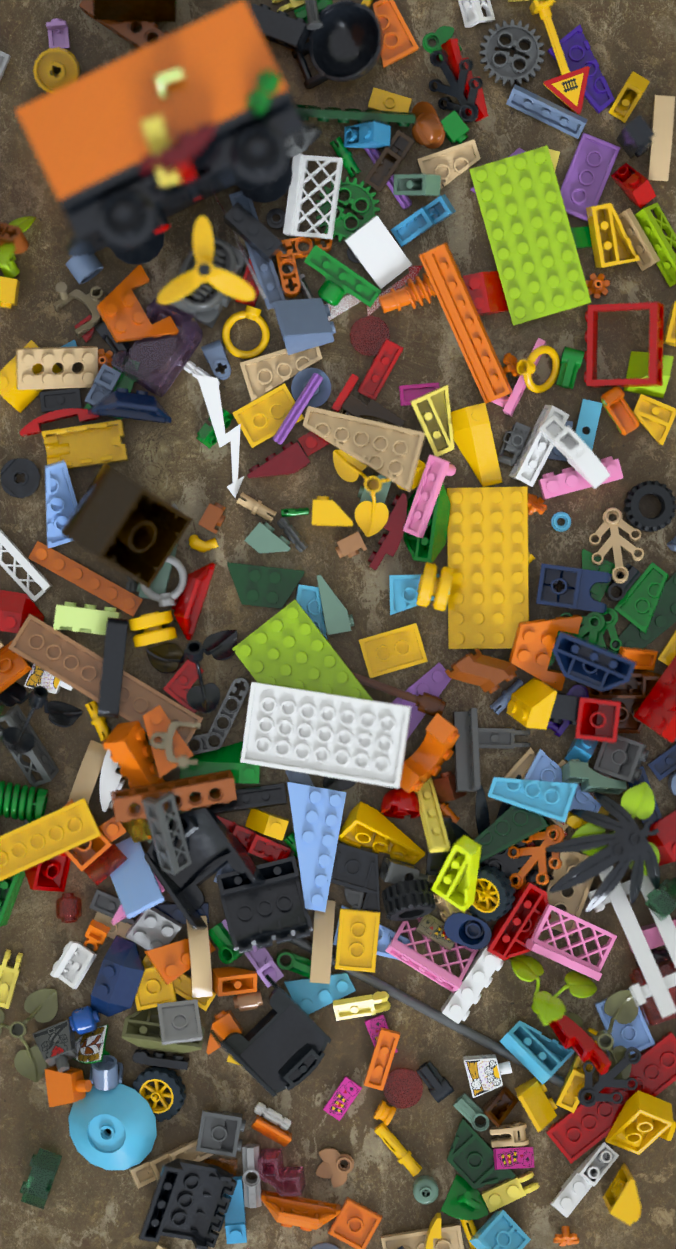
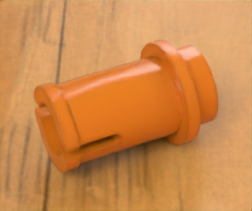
M439 803L442 815L451 816L452 822L457 823L460 818L449 808V803Z

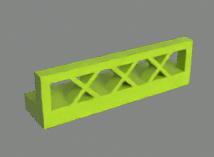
M654 203L636 213L635 217L660 259L656 263L669 287L676 285V253L672 249V246L676 249V234L659 204ZM651 210H654L657 218L653 216ZM662 229L665 230V232L667 233V236L664 235Z

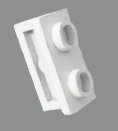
M70 941L65 945L59 960L53 965L50 975L59 978L72 989H77L97 954L80 942Z

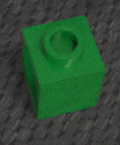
M455 110L440 121L445 131V137L452 146L456 143L461 144L468 138L469 128Z

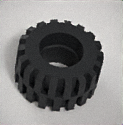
M645 481L631 488L624 500L625 508L623 510L626 513L627 521L629 520L633 527L640 531L652 532L663 529L672 522L671 520L676 514V498L672 495V490L666 487L667 485L661 484L658 481ZM645 495H654L661 503V511L655 518H646L639 510L640 499Z
M407 880L393 884L383 890L381 894L386 918L393 921H408L421 918L434 911L436 905L433 891L431 890V883L426 880Z

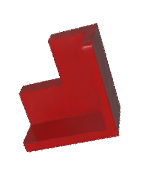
M188 659L163 688L170 696L193 713L197 711L189 706L187 693L198 679L196 663Z

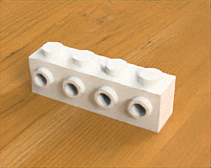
M488 945L480 950L471 963L460 988L456 992L451 993L441 1007L442 1013L457 1024L461 1020L465 1021L470 1014L469 1008L471 1005L477 1004L482 996L480 994L484 987L487 988L492 982L493 978L491 976L494 971H499L504 964L502 959L487 951Z

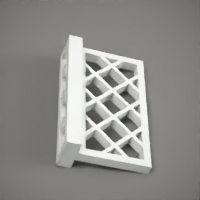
M302 153L293 156L292 180L288 191L283 228L285 235L295 238L309 237L333 240L343 158L303 155ZM308 161H316L319 165L312 173L307 169ZM331 162L337 163L336 171L329 175L325 167ZM323 170L328 177L318 184L314 176ZM312 179L317 187L308 194L305 190V184ZM331 180L334 184V190L327 195L322 187ZM320 190L325 198L316 205L311 197ZM309 199L314 207L305 214L302 210V205ZM329 201L331 211L324 215L319 208ZM317 210L322 218L313 224L308 217ZM306 219L312 227L306 232H299L300 224ZM324 221L329 225L328 234H322L317 230V227Z

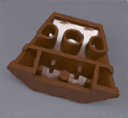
M634 669L627 683L603 692L586 686L589 698L621 702L617 733H640L643 723L636 719L634 714L662 675L646 670Z

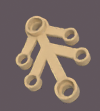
M609 508L603 513V524L595 533L590 535L589 543L594 547L600 545L601 537L609 528L611 536L599 551L592 555L591 561L596 566L601 565L605 555L613 548L615 568L612 572V578L616 583L621 584L627 581L629 575L627 568L623 566L621 547L631 553L635 561L643 559L644 551L619 535L618 527L628 533L630 540L633 542L641 539V531L626 523L619 509ZM613 515L617 519L615 521L609 520V517ZM637 532L639 537H632V533ZM597 537L599 541L594 543L591 539ZM639 551L642 555L640 557H636L634 553ZM594 557H601V561L596 562ZM622 573L624 577L619 579L616 575Z

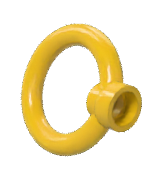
M246 305L245 310L232 314L225 321L222 329V341L225 348L235 357L241 359L254 358L266 349L270 339V330L267 322L260 315L261 309ZM247 318L253 320L261 328V341L252 350H240L231 342V327L240 319Z
M547 345L537 347L530 353L527 359H521L517 363L518 374L524 377L527 388L534 393H543L550 389L556 382L560 371L559 355L554 348ZM546 353L552 359L551 374L546 382L536 385L531 375L536 369L534 362L541 354Z

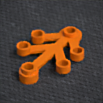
M550 825L545 832H538L530 836L527 841H522L528 844L533 840H544L538 847H509L507 854L510 858L517 859L520 856H531L518 873L510 875L511 887L519 890L526 885L525 877L537 862L539 873L536 875V882L540 885L548 884L550 878L547 874L545 848L563 841L565 834L560 826ZM553 831L556 832L555 838L551 837V833ZM513 849L517 851L515 856L512 855ZM551 852L552 858L549 859V867L558 870L562 867L560 852ZM554 860L558 861V865L556 867L553 866ZM542 875L545 876L544 882L540 881V877ZM517 877L518 883L515 885L513 880Z

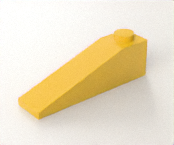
M481 403L450 412L453 440L482 487L503 483L486 404Z

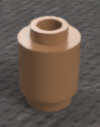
M260 990L252 993L236 994L237 996L233 997L235 1009L239 1008V1012L258 1009V1006H263Z

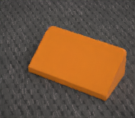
M257 1115L251 1125L252 1129L284 1147L292 1140V1133L281 1129L280 1126H276L262 1116Z

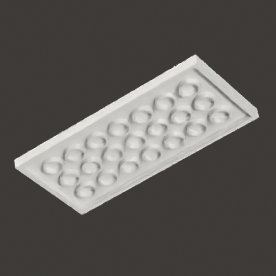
M251 682L240 762L400 788L411 707Z

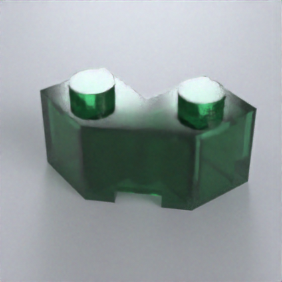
M675 877L672 880L667 878L659 885L661 888L659 891L655 888L647 895L648 900L645 904L660 921L676 909Z
M39 1148L37 1155L33 1154L29 1164L32 1167L27 1182H23L20 1193L23 1194L21 1202L44 1209L60 1166L61 1155Z

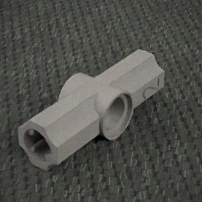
M258 1144L242 1145L244 1207L257 1208L262 1206L260 1149ZM254 1172L257 1178L251 1180L247 1177V1173Z

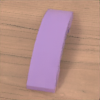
M225 919V920L222 921V924L224 925V927L226 928V930L229 932L228 926H227V922H226V919ZM255 945L253 946V951L245 952V955L257 970V974L267 988L271 986L270 982L265 978L267 974L275 982L284 977V974L266 947L257 949Z

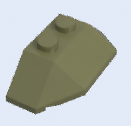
M157 1007L136 1011L132 1015L125 1017L122 1038L142 1049L177 1054L202 1049L203 1039L162 1045ZM201 1025L202 1036L204 1039L205 1028Z

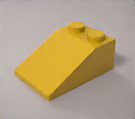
M638 1090L626 1101L605 1139L606 1142L640 1155L673 1124L672 1104Z

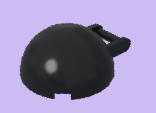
M353 0L337 1L319 12V21L322 22L323 26L319 29L311 30L309 42L305 43L302 52L292 51L293 58L297 59L305 79L304 86L306 89H312L329 79L338 82L352 81L363 77L377 64L383 48V31L376 15L367 5L355 3ZM309 53L313 65L319 72V74L313 77L304 57Z

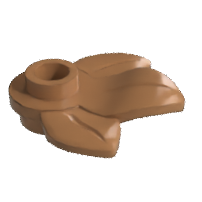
M333 1148L321 1150L319 1156L323 1162L318 1166L316 1175L321 1178H331L334 1188L342 1186L347 1180V1174L353 1170V1158L346 1153L340 1154ZM346 1160L348 1164L347 1166H342L340 1162Z

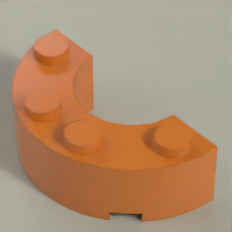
M438 713L426 727V736L420 747L403 762L400 787L407 793L412 791L418 792L423 784L432 776L436 777L442 769L441 765L444 761H448L454 753L452 749L460 734L455 726Z

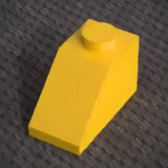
M633 71L608 113L626 123L650 81Z
M250 809L245 826L261 834L283 841L289 819L260 809Z

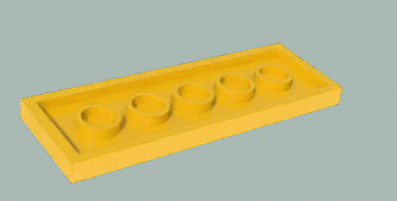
M83 798L0 836V881L101 836L86 799Z

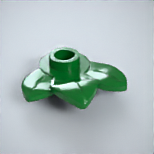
M442 26L435 33L426 34L422 40L424 50L431 55L433 51L442 49L441 45L452 39L454 28ZM433 40L436 42V45L430 46L428 42ZM440 54V55H439V58H440V60L442 61L443 58H442V55Z

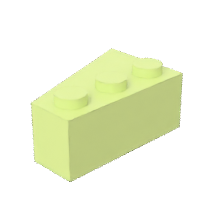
M65 601L64 605H56L53 629L106 635L108 617L120 619L121 612H116L117 608L104 607V610L96 609L97 605L85 604L84 608L76 607L77 603Z

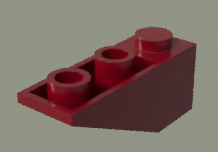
M291 441L282 447L283 451L278 455L273 453L265 458L266 463L259 466V464H256L248 470L250 473L247 477L254 479L292 475L311 462L298 442L293 444Z

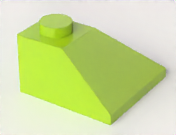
M631 351L626 379L649 378V352ZM663 355L662 386L624 387L623 391L663 399L670 378L674 356Z

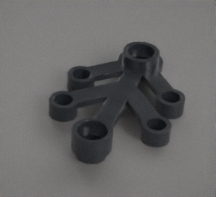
M443 49L433 51L430 55V61L432 65L442 69L450 86L442 84L440 79H433L429 82V89L432 92L438 91L456 97L460 103H453L449 97H443L438 101L439 108L442 110H455L465 122L475 121L479 115L475 102L478 89L483 86L482 79L479 77L470 79L468 99L464 94L468 71L472 70L473 62L470 59H465L459 63L460 72L457 81L447 62L448 54ZM440 54L442 55V58H443L442 61H441L440 58H439V55H440ZM465 62L468 64V69L464 67ZM474 80L478 83L477 87L474 86ZM434 82L437 83V89L434 87ZM444 100L447 102V106H444ZM469 108H470V110H471V112H472L471 115L468 113V109H469Z
M635 1047L627 1048L624 1058L609 1072L603 1075L599 1074V1081L593 1086L592 1073L595 1071V1066L591 1061L584 1062L582 1066L585 1072L584 1087L578 1092L579 1102L585 1107H591L597 1101L613 1102L614 1104L621 1103L623 1096L619 1091H613L611 1094L599 1092L604 1087L635 1090L638 1086L635 1078H614L629 1064H637L641 1060L640 1051ZM607 1049V1050H606V1051H607V1057L609 1058V1057H610V1052H609V1050ZM631 1051L636 1053L634 1058H629ZM587 1064H591L593 1068L592 1070L587 1071L585 1070V1066ZM630 1080L635 1081L633 1087L628 1086ZM586 1093H591L592 1095L589 1100L584 1098ZM615 1094L620 1095L618 1101L613 1100Z

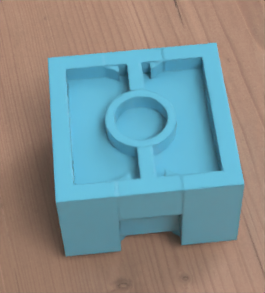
M504 1210L494 1212L469 1241L476 1249H523L531 1239Z

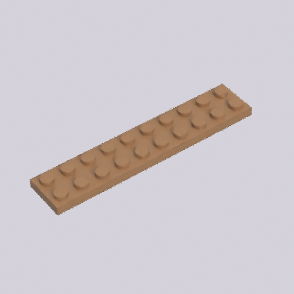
M29 614L8 649L99 703L103 658ZM123 670L119 709L120 717L129 722L139 720L141 727L147 732L143 715L160 705L171 722H202L203 718ZM180 726L176 730L186 745H188L197 728Z

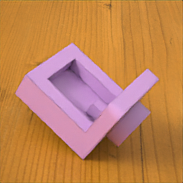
M59 18L47 22L49 49L61 47L71 50L67 22Z

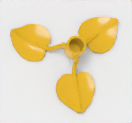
M340 449L334 450L333 463L338 475L347 482H355L359 475H361L365 480V489L371 492L372 502L363 501L356 507L355 520L366 537L373 536L382 530L389 518L387 506L384 503H376L375 493L382 489V483L391 480L388 478L380 479L375 476L367 477L362 472L367 467L365 464ZM421 460L418 461L411 490L419 486L426 464Z

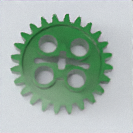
M346 177L345 182L340 181L339 194L347 192L350 197L346 201H341L338 198V203L344 208L351 206V211L362 216L364 219L361 220L350 212L344 214V209L337 206L340 214L335 219L333 239L338 236L339 243H341L343 238H348L374 216H378L375 213L380 212V208L375 207V205L379 204V200H373L376 192L369 193L371 186L364 188L365 182L362 181L360 184H357V178H354L353 182L349 181V177ZM332 182L331 188L324 186V190L327 195L334 190V184ZM319 193V196L323 200L325 196L322 193ZM329 201L319 208L324 215L331 211ZM365 202L367 208L364 211H359L356 209L357 203ZM317 216L316 220L319 221L322 218V216ZM350 219L357 222V226L353 229L346 226V222ZM324 221L319 227H326L324 233L328 234L329 225Z

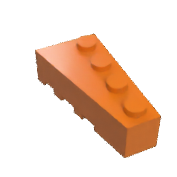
M139 720L117 724L102 745L112 753L110 755L112 761L119 764V772L122 777L128 778V786L134 788L166 782L163 777L159 778L151 746L146 739L145 731L141 727Z

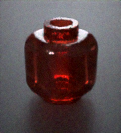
M63 893L62 897L56 900V917L62 923L77 922L78 918L82 916L81 899L74 896V893Z

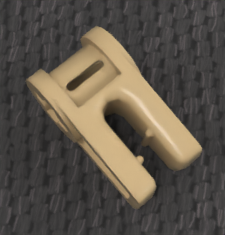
M515 1122L500 1125L499 1127H489L490 1135H511L509 1137L491 1139V1147L528 1145L529 1139L526 1138L525 1131L527 1123Z

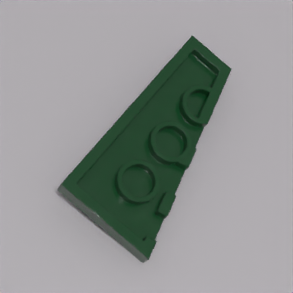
M512 805L473 840L481 845L479 863L547 828L548 825L543 816Z

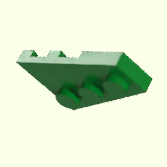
M652 562L625 594L624 598L614 607V610L646 634L669 575Z

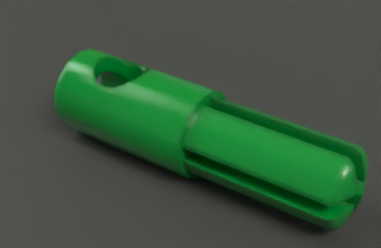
M309 508L281 509V517L309 515Z

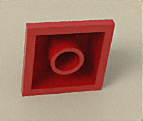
M65 852L24 870L30 889L56 892L65 891L71 859Z

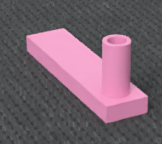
M538 338L533 350L539 346L547 345L546 341ZM542 354L535 360V366H537ZM522 375L519 376L510 397L503 396L491 401L503 407L504 414L512 417L527 387L524 377Z
M429 455L403 531L418 538L424 537L445 475L453 476L456 473V467L450 464L449 461L435 455Z

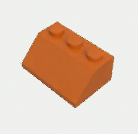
M71 799L64 807L75 802ZM101 831V836L65 852L81 872L112 845Z

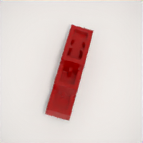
M454 38L446 41L441 47L448 54L447 62L458 81L459 63L462 60L469 59V57L461 58L458 39ZM465 62L464 67L468 69V64ZM468 71L464 91L467 99L470 91L469 81L475 78L472 76V71ZM474 80V86L477 87L478 83ZM482 88L478 89L475 104L478 107L479 115L475 122L488 117Z
M215 814L246 847L245 850L248 853L269 862L288 858L291 848Z
M564 1014L560 1019L549 1023V1026L565 1049L572 1046L582 1062L590 1059L600 1075L608 1072L612 1062L598 1044L574 1021Z

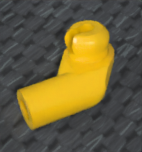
M191 535L188 539L189 546L201 553L219 547L216 538L203 541L198 538V535Z

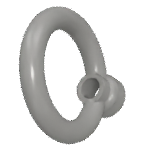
M172 555L168 557L166 562L172 564L179 573V583L172 592L158 594L150 587L148 588L140 583L144 594L150 599L159 602V607L175 605L174 599L182 594L187 584V572L183 563Z

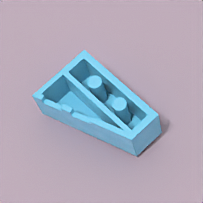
M519 1021L500 1040L542 1084L549 1080L575 1052L571 1048L565 1049L564 1046L558 1044L557 1040L542 1035V1032L522 1021Z

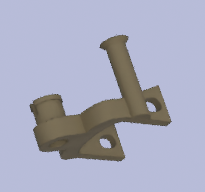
M59 282L55 288L59 292L61 299L53 303L57 313L70 301L76 299L82 302L92 314L90 321L75 329L76 336L80 339L100 322L101 317L96 308L106 298V295L99 286L92 287L87 295L78 289L68 294L67 284Z
M173 721L170 723L167 733L157 732L152 734L150 738L151 746L155 749L166 750L168 762L177 763L181 768H185L189 764L197 765L198 760H191L186 756H180L177 759L173 754L172 741L177 727L200 728L201 723ZM156 737H160L162 739V742L160 744H156L154 742V739Z

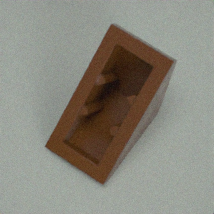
M504 1086L482 1108L487 1117L496 1127H499L517 1104L518 1099Z

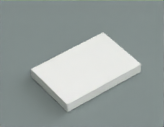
M374 216L344 240L379 289H382L412 265L378 216Z

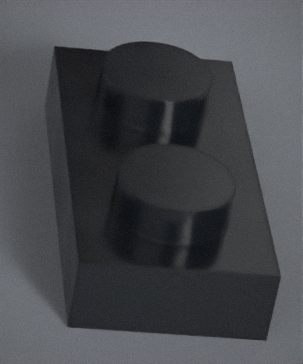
M80 388L39 392L42 413L68 408L82 409Z

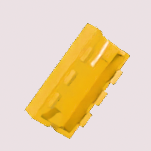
M122 420L41 431L46 448L47 465L64 460L67 469H74L104 463L129 461L127 446L122 444L121 437H125Z

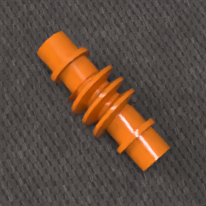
M422 274L423 281L417 275L415 276V284L409 278L407 286L403 282V288L397 290L391 288V292L378 296L384 314L396 309L399 312L401 307L409 304L416 309V301L421 306H424V298L431 304V296L436 295L427 274Z

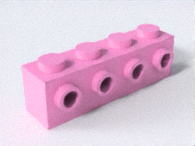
M612 456L600 459L610 474L602 484L623 479L619 459L613 460ZM573 467L562 469V474L554 475V472L543 474V479L538 480L543 500L592 487Z

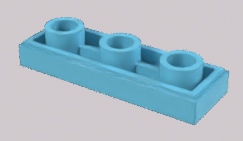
M582 399L575 433L592 451L603 403ZM584 427L589 429L587 435L582 432Z

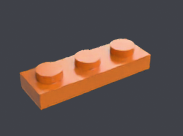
M380 1028L364 1079V1086L383 1091L400 1038V1032Z

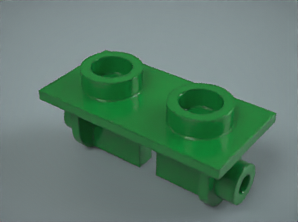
M272 69L260 72L256 79L258 84L255 90H252L246 99L248 103L245 108H255L254 112L259 115L266 111L271 101V98L265 95V93L268 92L274 95L280 83V76L278 74L272 73L271 75Z
M222 408L224 427L227 429L234 417ZM205 423L197 433L196 439L210 449L218 441L213 425L210 427Z

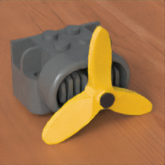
M201 215L197 218L194 225L193 247L189 251L177 278L161 290L157 301L160 304H168L169 307L213 328L223 307L227 308L231 298L249 301L255 298V292L248 283L240 278V274L246 264L241 250L213 235L210 222L205 216Z

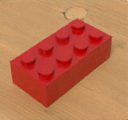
M676 656L634 714L636 719L671 743L676 739Z

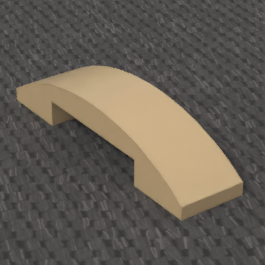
M94 740L90 741L68 802L71 799L77 802L85 798L89 806V801L108 750L103 747L102 743Z
M206 915L200 916L207 925ZM186 920L192 998L213 996L208 925L205 929H193Z

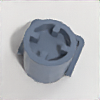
M103 1055L102 1061L91 1063L90 1081L98 1090L114 1089L119 1083L123 1082V1064L117 1062V1059L111 1055Z

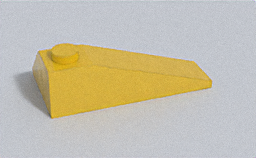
M361 801L350 811L339 832L338 840L357 848L365 847L372 849V852L375 853L383 852L390 854L392 859L415 865L425 856V852L383 814Z

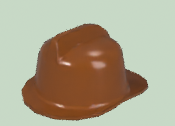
M421 101L413 107L411 112L416 115L415 123H412V136L420 145L435 149L443 144L445 131L433 105L429 102Z

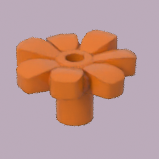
M595 273L589 276L590 280H586V285L589 287V295L594 294V299H599L601 294L606 296L608 293L606 287L610 286V281H604L605 275L602 273L598 277Z
M104 349L98 350V372L103 364L113 368L111 365L116 364L117 360L111 358L113 356L112 351L108 350L105 353Z
M511 353L505 354L503 358L505 366L502 367L505 375L511 372L514 377L520 376L517 372V358Z
M528 493V514L532 515L537 511L542 515L547 510V506L543 504L545 500L542 497L537 499L536 495Z
M562 1226V1234H555L553 1242L565 1247L566 1243L567 1245L578 1244L579 1238L575 1233L570 1234L569 1226Z

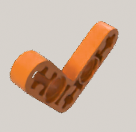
M297 237L281 240L283 243L282 247H285L287 253L283 254L280 250L275 257L282 291L286 297L294 298L300 293V280L295 259L307 257L313 248L312 241H315L314 245L329 253L332 249V239ZM321 240L327 243L326 247H322V244H320ZM300 243H307L309 249L307 251H300L298 245ZM292 245H295L296 253H293ZM284 265H291L293 271L291 273H284L282 267ZM292 278L294 291H290L288 288V279Z

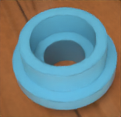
M557 512L551 519V525L554 530L564 532L570 528L571 518L565 512ZM559 518L564 519L565 523L563 526L558 525L557 520Z

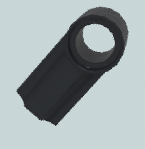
M103 320L94 326L118 358L132 349L128 342L116 343Z
M629 563L625 566L629 573L627 581L620 584L613 580L607 587L605 595L608 600L615 602L623 599L627 591L641 575ZM619 573L617 575V578L622 579L624 577L622 573ZM612 587H617L620 590L619 597L615 598L611 595Z
M430 1060L423 1063L416 1070L437 1103L454 1092L451 1084L445 1077L441 1076Z

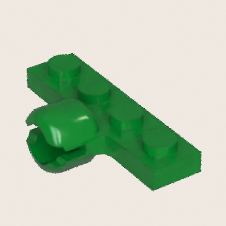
M317 245L313 246L304 260L306 264L325 276V281L318 290V295L332 306H337L343 296L349 293L371 307L381 293L379 288Z

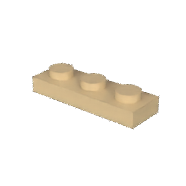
M631 208L620 213L618 217L623 225L622 227L632 242L633 249L640 258L636 262L640 269L644 271L659 262L660 259Z

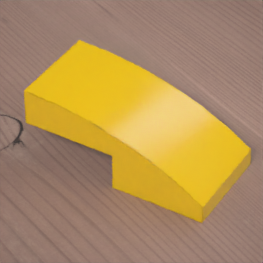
M436 1213L429 1225L425 1249H433V1238H441V1213Z

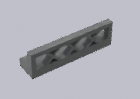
M15 705L6 714L0 716V722L5 720L9 727H16L22 730L26 717L19 706ZM29 723L25 732L34 736L35 744L33 749L24 755L28 756L31 762H25L22 759V754H15L12 751L10 753L31 786L37 787L52 781L59 772V769ZM0 724V737H1V734H2V732H3V730H4V728L1 726V724ZM32 771L38 772L42 778L36 780Z
M471 708L468 712H453V726L458 729L460 734L454 745L456 792H477L481 788L477 708Z
M168 792L159 799L146 797L142 800L161 871L176 875L192 864L174 794ZM168 801L167 812H164L162 804ZM170 818H173L174 824L172 829L169 830L168 824ZM175 835L179 839L176 848L173 845ZM181 852L183 854L184 861L178 864V858Z

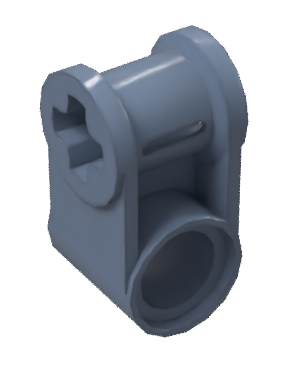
M220 339L202 346V351L207 362L210 364L214 376L219 380L229 378L231 367ZM221 365L223 368H226L224 370V374H221V372H217L219 371V366Z

